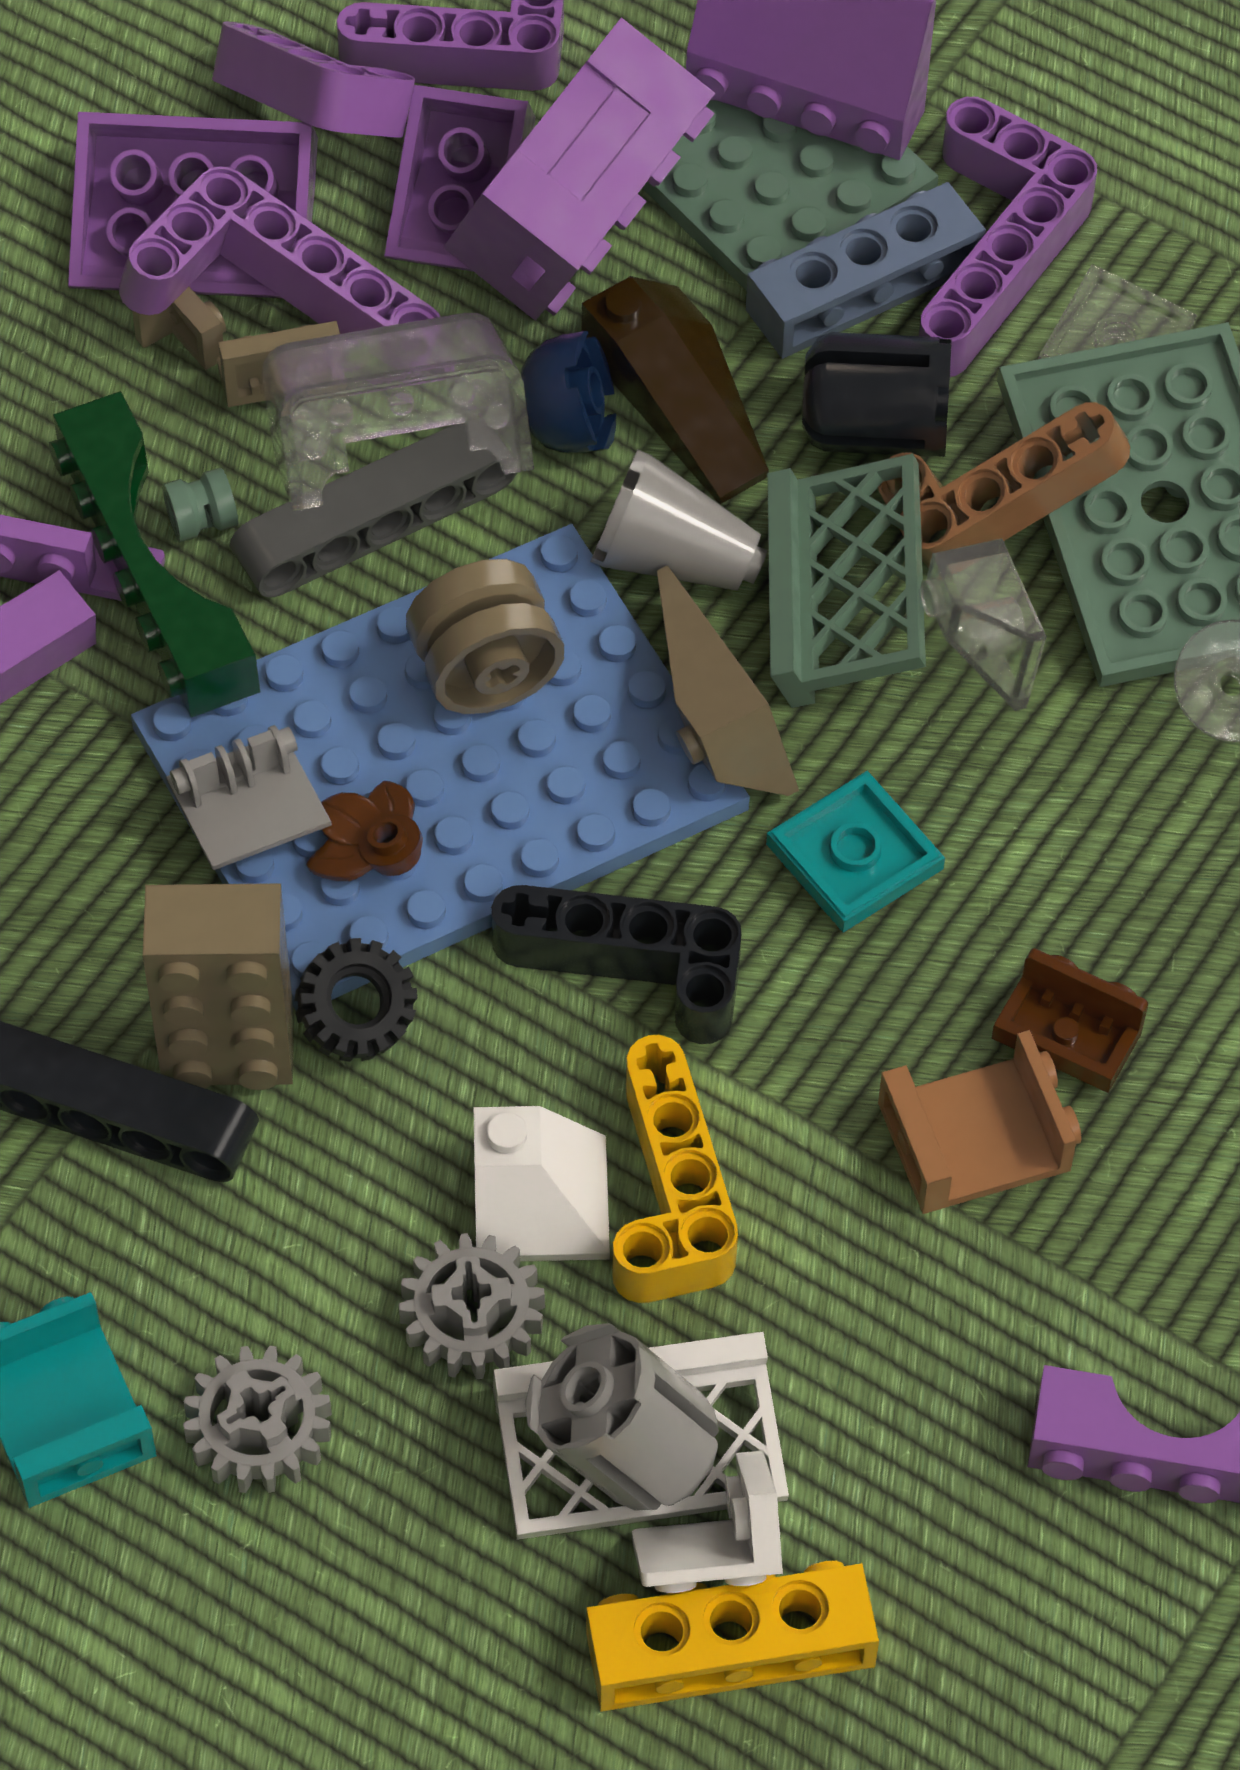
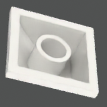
M541 1106L474 1107L476 1247L482 1248L485 1239L492 1235L496 1236V1252L503 1255L508 1249L516 1246L520 1249V1261L610 1259L606 1136Z

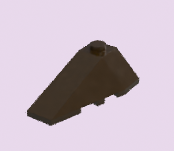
M629 276L582 302L581 331H588L586 338L596 337L600 342L608 361L613 384L719 504L726 502L767 478V473H769L768 466L713 326L678 286Z

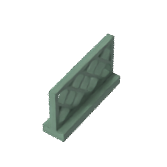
M907 454L803 479H797L791 468L767 473L770 676L791 708L814 704L815 690L926 667L919 463L914 454ZM902 477V488L886 506L870 497L883 481ZM839 491L848 496L828 519L816 512L815 497ZM863 505L877 514V516L858 537H855L842 529V527ZM893 524L904 531V538L888 556H885L871 546ZM835 537L849 547L827 569L817 562V555ZM864 555L879 566L857 588L844 580L843 577ZM894 574L905 581L906 589L888 608L874 599L873 596ZM836 587L850 596V598L828 620L818 613V605ZM865 606L881 617L859 640L844 629ZM905 613L907 614V619L903 617ZM894 626L907 633L908 649L883 655L874 650ZM836 638L852 648L839 664L819 668L820 655Z

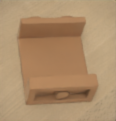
M1030 1030L1017 1034L1013 1059L915 1087L907 1065L882 1072L878 1105L922 1214L1071 1171L1076 1144L1081 1143L1080 1125L1072 1107H1062L1055 1090L1058 1087V1078L1053 1060L1047 1051H1038Z

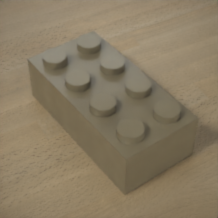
M281 883L145 885L143 961L160 1073L205 1089L210 1085H242L252 1090H265L275 1085L293 1084L294 1011Z

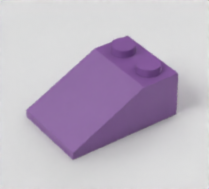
M414 85L384 254L385 258L472 271L443 248V246L481 194L534 129L536 117L528 101Z

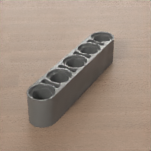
M473 416L249 520L234 533L229 547L259 593L267 598L277 597L496 494L513 481L518 473L519 465L489 421L482 416Z

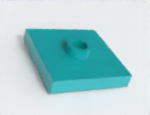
M868 770L769 831L766 839V845L843 933L943 870L945 857Z

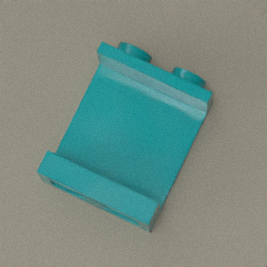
M91 1292L77 1298L67 1296L55 1299L46 1304L39 1313L14 1323L0 1322V1441L29 1508L157 1456L152 1427L142 1405L136 1407L100 1326L97 1305Z

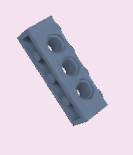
M949 182L929 191L916 192L905 202L878 214H868L856 224L828 237H818L798 251L778 260L771 259L759 265L754 271L748 273L746 311L783 359L813 345L820 336L830 332L846 330L945 284L985 235L986 229Z

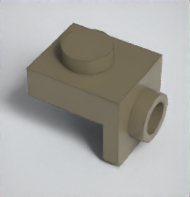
M190 287L159 314L144 315L132 311L135 337L142 347L146 348L173 333L205 370L217 364V358L220 356L218 342L223 341V333L226 332L225 321L218 308L211 301L203 303Z

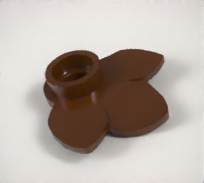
M383 781L374 788L368 798L356 793L341 792L321 801L332 825L321 829L328 840L306 863L308 870L314 875L334 881H352L374 869L382 875L397 876L411 870L419 861L423 837L418 825L412 820L415 809L414 800L403 786L394 782Z

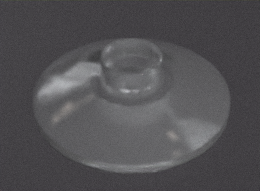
M1230 619L1207 625L1187 641L1176 661L1174 689L1181 710L1197 729L1217 740L1240 743V692L1236 696L1226 694L1221 688V678L1227 675L1236 678L1240 684V620Z

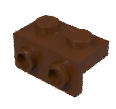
M1032 948L1025 959L1022 977L993 1026L991 1039L1015 1049L1017 1034L1030 1030L1038 1051H1047L1050 1054L1055 1069L1109 1093L1142 1034L1148 1002L1144 998L1137 996L1132 989L1124 984L1107 982L1079 969L1072 961L1063 956L1049 955Z

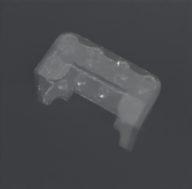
M461 313L289 342L272 350L263 363L262 379L274 458L293 511L323 506L322 490L327 480L336 472L337 474L349 472L345 443L464 423L466 442L470 451L486 449L492 452L498 459L504 475L534 470L522 377L496 326L488 317L479 313Z

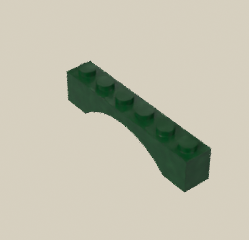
M119 391L53 414L57 440L49 442V448L56 469L61 477L68 474L71 475L75 484L70 485V491L81 519L84 520L92 517L96 527L92 528L91 531L98 554L103 563L114 562L118 571L113 573L119 596L126 608L135 605L140 616L135 618L140 638L148 653L157 650L162 659L161 662H158V670L169 697L173 698L180 695L190 717H194L260 693L256 654L233 609L204 598L176 580L155 559L140 536L135 520L139 495L149 470L143 433L122 392Z

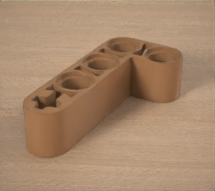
M1085 402L1075 406L944 487L926 462L920 456L914 454L919 463V483H921L922 561L929 569L938 573H949L959 569L1116 474L1125 466L1129 458L1130 444L1112 413L1104 405L1096 402ZM1072 452V454H1073L1074 456H1072L1071 458L1067 459V458H1066V455H1068V454H1070V453ZM899 453L894 456H891L890 458L899 457L912 453ZM1052 466L1045 476L1033 479L1041 468ZM902 477L883 481L879 485V493L886 505L902 488ZM1000 497L992 508L980 511L987 501ZM947 529L944 536L939 540L928 543L931 536L937 531Z

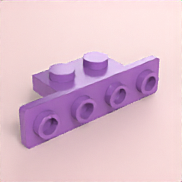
M0 515V577L37 584L60 570L77 592L122 601L113 577V573L118 570L113 561L103 563L91 532ZM148 547L155 559L164 567V551Z

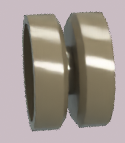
M508 559L480 560L449 571L433 580L414 598L406 613V629L417 655L425 662V674L435 698L446 710L461 714L489 713L512 706L540 690L555 676L564 660L563 640L554 620L545 611V600L533 574L524 564Z

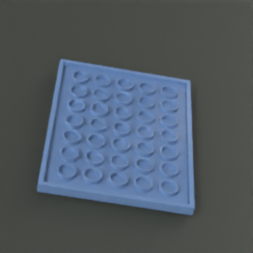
M569 524L489 559H508L524 564L533 574L545 600V611L554 620L564 643V660L555 676L536 693L512 706L489 713L461 714L446 710L435 698L425 674V662L417 655L406 629V613L414 598L424 589L422 588L257 659L260 693L194 717H190L180 695L167 698L131 714L135 733L185 819L186 817L166 779V776L170 775L171 770L180 767L179 761L185 758L189 761L210 752L216 758L215 747L219 745L224 747L226 753L233 752V740L239 738L246 747L248 746L247 738L266 732L268 727L273 725L278 730L286 727L291 729L298 748L294 753L320 801L341 792L356 793L368 798L374 788L383 781L397 783L406 788L411 794L415 803L412 820L416 822L421 831L423 844L419 861L411 870L404 874L386 876L372 869L352 881H334L314 875L308 870L306 863L328 840L322 830L215 870L222 884L281 883L292 1001L296 1011L298 1009V1001H294L295 991L301 982L300 977L319 953L321 954L328 946L338 941L340 944H344L349 939L361 938V943L369 944L372 940L383 943L382 950L389 954L394 950L402 957L398 962L403 968L491 928V906L493 901L502 890L508 887L528 885L574 890L749 810L750 796L744 787L717 782L703 761L694 765L689 761L676 735V731L683 728L684 724L675 703L672 676L601 567L590 562L593 555L573 524ZM359 976L345 977L335 984L331 1000L368 984L370 981Z

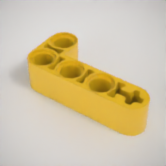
M648 1035L638 1039L630 1047L627 1054L626 1098L661 1214L625 1224L617 1232L613 1241V1284L620 1295L636 1303H650L724 1284L734 1272L738 1242L736 1219L685 1054L680 1045L673 1039L663 1035ZM654 1075H657L660 1083H665V1092L657 1094V1084ZM675 1127L682 1129L685 1134L679 1137H668L659 1131ZM683 1184H694L700 1186L703 1191L697 1194H685L678 1191L676 1187ZM701 1241H711L717 1243L722 1248L714 1252H702L694 1248L693 1245ZM636 1256H647L653 1258L657 1263L650 1267L640 1268L628 1261Z

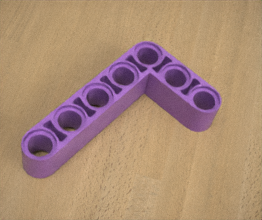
M963 97L957 99L949 106L946 112L942 149L943 159L954 171L1012 200V202L932 298L921 314L919 336L952 339L950 377L959 375L968 367L1087 219L1092 209L1097 177V164L1094 158L1086 151L979 97Z
M219 166L210 168L202 173L134 241L129 249L119 285V295L122 302L130 310L139 314L154 315L167 309L219 255H222L317 323L337 321L341 340L398 378L414 379L426 373L443 332V321L433 307L232 168Z

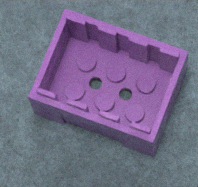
M621 17L481 194L443 248L535 321L545 309L555 316L576 289L569 280L579 268L590 275L612 247L610 243L603 239L610 228L616 225L619 229L625 230L647 202L638 195V192L645 183L649 182L654 187L656 185L659 186L681 158L672 150L683 135L693 142L715 114L706 107L715 95V92Z

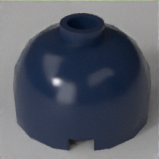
M588 331L560 335L541 343L525 360L520 371L519 385L513 386L511 391L512 408L517 420L520 422L525 421L531 434L546 448L562 453H588L609 449L615 437L616 413L604 417V396L615 394L610 368L597 338H586Z

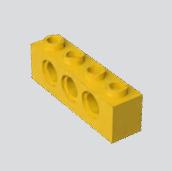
M839 1561L819 1562L807 1567L803 1573L776 1577V1575H766L765 1581L751 1586L723 1585L708 1588L703 1583H697L696 1587L689 1591L667 1593L666 1595L641 1599L634 1594H617L601 1600L598 1606L587 1607L586 1635L600 1712L874 1668L879 1646L878 1633L862 1563L844 1566ZM792 1611H802L811 1615L816 1623L809 1628L796 1629L787 1625L782 1620V1617ZM734 1622L744 1627L748 1633L737 1640H726L719 1637L713 1629L721 1623ZM655 1633H666L673 1636L679 1644L668 1651H656L648 1647L644 1640Z

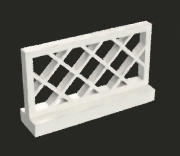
M756 1332L649 1348L700 1392L712 1390L706 1398L711 1406H713L725 1388L753 1384L758 1410L744 1429L715 1410L718 1427L734 1437L735 1441L718 1464L712 1467L711 1471L707 1474L706 1480L694 1496H689L672 1506L661 1504L657 1510H633L626 1506L608 1508L588 1493L593 1486V1483L585 1479L579 1487L549 1465L556 1455L551 1450L547 1449L543 1456L539 1458L517 1442L514 1418L527 1417L525 1400L531 1377L535 1374L542 1380L553 1361L494 1369L493 1392L496 1412L499 1417L517 1540L726 1510V1491L707 1493L715 1482L725 1489V1477L728 1476L723 1471L743 1444L752 1451L763 1450L777 1492V1502L787 1501L789 1493L766 1366L768 1356L764 1333ZM759 1423L761 1424L764 1444L751 1435ZM520 1458L533 1467L524 1481ZM541 1473L572 1495L559 1515L529 1519L525 1495ZM580 1502L592 1510L572 1513Z

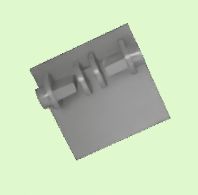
M275 725L270 726L268 731L247 738L248 746L246 747L239 738L232 741L234 751L226 753L224 747L219 745L215 747L216 758L210 752L189 761L186 758L179 761L180 767L171 770L170 775L166 776L167 782L213 870L332 825L328 814L294 753L298 748L295 737L289 727L278 730Z

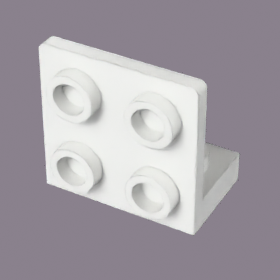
M763 1450L736 1453L737 1476L725 1477L729 1519L733 1520L632 1530L633 1547L642 1586H655L657 1591L664 1593H679L695 1588L697 1582L724 1579L725 1583L729 1585L751 1586L765 1581L766 1575L783 1574L777 1492Z

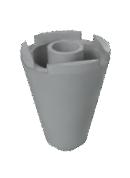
M637 449L590 562L605 568L658 577L657 570L668 565L679 581L738 591L743 580L754 584L768 550L757 546L761 537L759 532L652 455Z

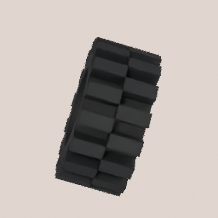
M361 938L349 939L344 944H340L338 941L328 946L321 954L319 953L300 977L301 982L295 991L294 1001H298V1009L295 1012L297 1022H303L306 1028L303 1035L309 1042L314 1039L321 1046L318 1051L329 1056L331 1053L340 1055L339 1060L351 1062L353 1058H361V1061L373 1059L377 1054L384 1053L405 1034L408 1025L413 1021L416 1010H413V1004L418 999L417 988H412L410 983L414 976L409 967L403 969L398 961L402 957L393 950L389 954L381 949L383 943L372 940L369 944L361 943ZM349 976H359L367 979L375 986L380 997V1008L373 1020L364 1024H351L342 1020L336 1014L332 1006L331 994L339 980Z

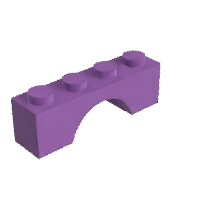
M1044 1365L1038 1391L1027 1467L1042 1469L1046 1475L1060 1480H1076L1082 1476L1107 1480L1119 1489L1132 1492L1145 1491L1149 1488L1178 1492L1182 1498L1196 1503H1212L1218 1499L1240 1503V1412L1225 1427L1211 1434L1194 1438L1171 1437L1147 1428L1127 1411L1117 1394L1112 1376Z

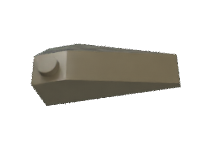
M667 565L657 570L675 703L684 724L683 728L676 731V735L689 761L693 765L703 761L714 779L720 783L790 796L799 791L769 703Z

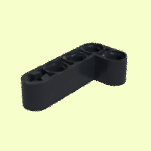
M528 885L508 887L495 897L491 906L492 945L495 954L504 963L521 968L676 985L675 1024L683 1037L697 1044H712L721 1040L729 1032L734 1014L742 933L741 925L736 916L728 910L715 906ZM549 928H555V931H549ZM578 930H589L596 934L581 937L573 933ZM642 937H651L659 940V942L644 944L637 940ZM714 944L721 946L723 949L719 951H707L702 949L701 947L704 945ZM706 999L713 1001L716 1005L700 1007L692 1002Z

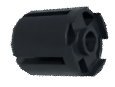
M830 332L818 337L806 353L803 382L802 427L811 445L825 452L882 455L913 453L923 457H945L952 339Z

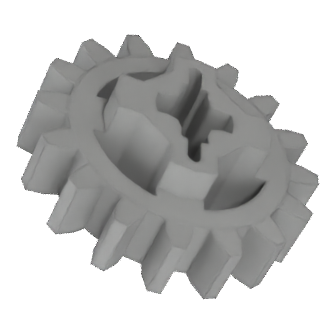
M468 1233L460 1235L459 1249L450 1251L441 1240L435 1242V1260L432 1262L426 1258L416 1256L413 1260L416 1278H403L401 1282L402 1298L406 1301L399 1303V1316L401 1324L409 1325L406 1328V1342L411 1348L425 1344L423 1348L424 1364L429 1367L442 1357L447 1360L448 1376L455 1378L463 1364L472 1366L476 1379H483L486 1363L494 1361L499 1369L509 1368L510 1351L513 1350L524 1356L529 1355L531 1352V1338L528 1334H541L543 1330V1314L538 1311L545 1308L544 1288L534 1287L538 1283L537 1268L534 1264L519 1268L520 1249L513 1246L502 1255L496 1252V1236L489 1235L485 1239L482 1248L472 1247ZM448 1278V1280L444 1284H440L442 1281ZM467 1290L473 1291L474 1302H477L479 1308L477 1309V1322L475 1323L471 1321L470 1310H466ZM505 1327L501 1332L493 1336L499 1328Z
M243 1346L240 1349V1362L231 1365L227 1359L219 1355L214 1358L217 1372L214 1378L202 1373H198L195 1376L196 1392L200 1396L185 1397L186 1417L190 1418V1420L183 1423L186 1443L195 1444L192 1451L194 1462L198 1467L213 1461L211 1466L213 1481L217 1484H220L230 1474L237 1476L239 1492L246 1493L253 1479H262L265 1489L268 1493L275 1492V1476L284 1473L288 1479L296 1484L301 1481L300 1461L303 1460L313 1465H318L321 1461L320 1446L316 1442H328L331 1439L330 1421L325 1419L332 1415L329 1395L320 1394L322 1391V1381L318 1372L309 1373L302 1377L303 1362L302 1357L299 1355H294L284 1365L278 1362L276 1346H269L263 1359H253L249 1347ZM225 1398L228 1402L227 1410L217 1415V1424L212 1426L215 1411ZM303 1412L301 1426L291 1440L287 1433L288 1428L298 1423V1414Z

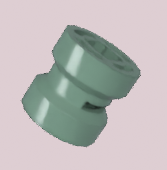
M222 468L203 472L199 480L190 483L178 479L162 484L169 520L179 542L197 538L201 530L210 527L222 531L238 526V514L227 476Z

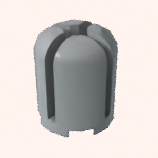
M612 1324L587 1325L564 1336L560 1341L568 1347L551 1363L542 1380L535 1374L531 1377L525 1400L529 1428L539 1435L549 1450L615 1502L630 1509L657 1510L661 1504L672 1506L692 1495L711 1471L718 1449L717 1440L714 1438L719 1432L715 1410L703 1393L637 1338L619 1331Z

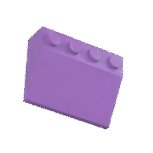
M697 0L687 48L686 70L715 92L711 100H717L751 111L764 118H772L800 127L815 135L827 136L860 147L870 153H879L900 160L925 111L936 0Z
M78 112L68 287L119 290L128 252L134 241L202 173L210 168L221 166L240 172L312 223L318 136L314 126L305 122ZM219 255L189 286L195 294L282 298L222 255Z

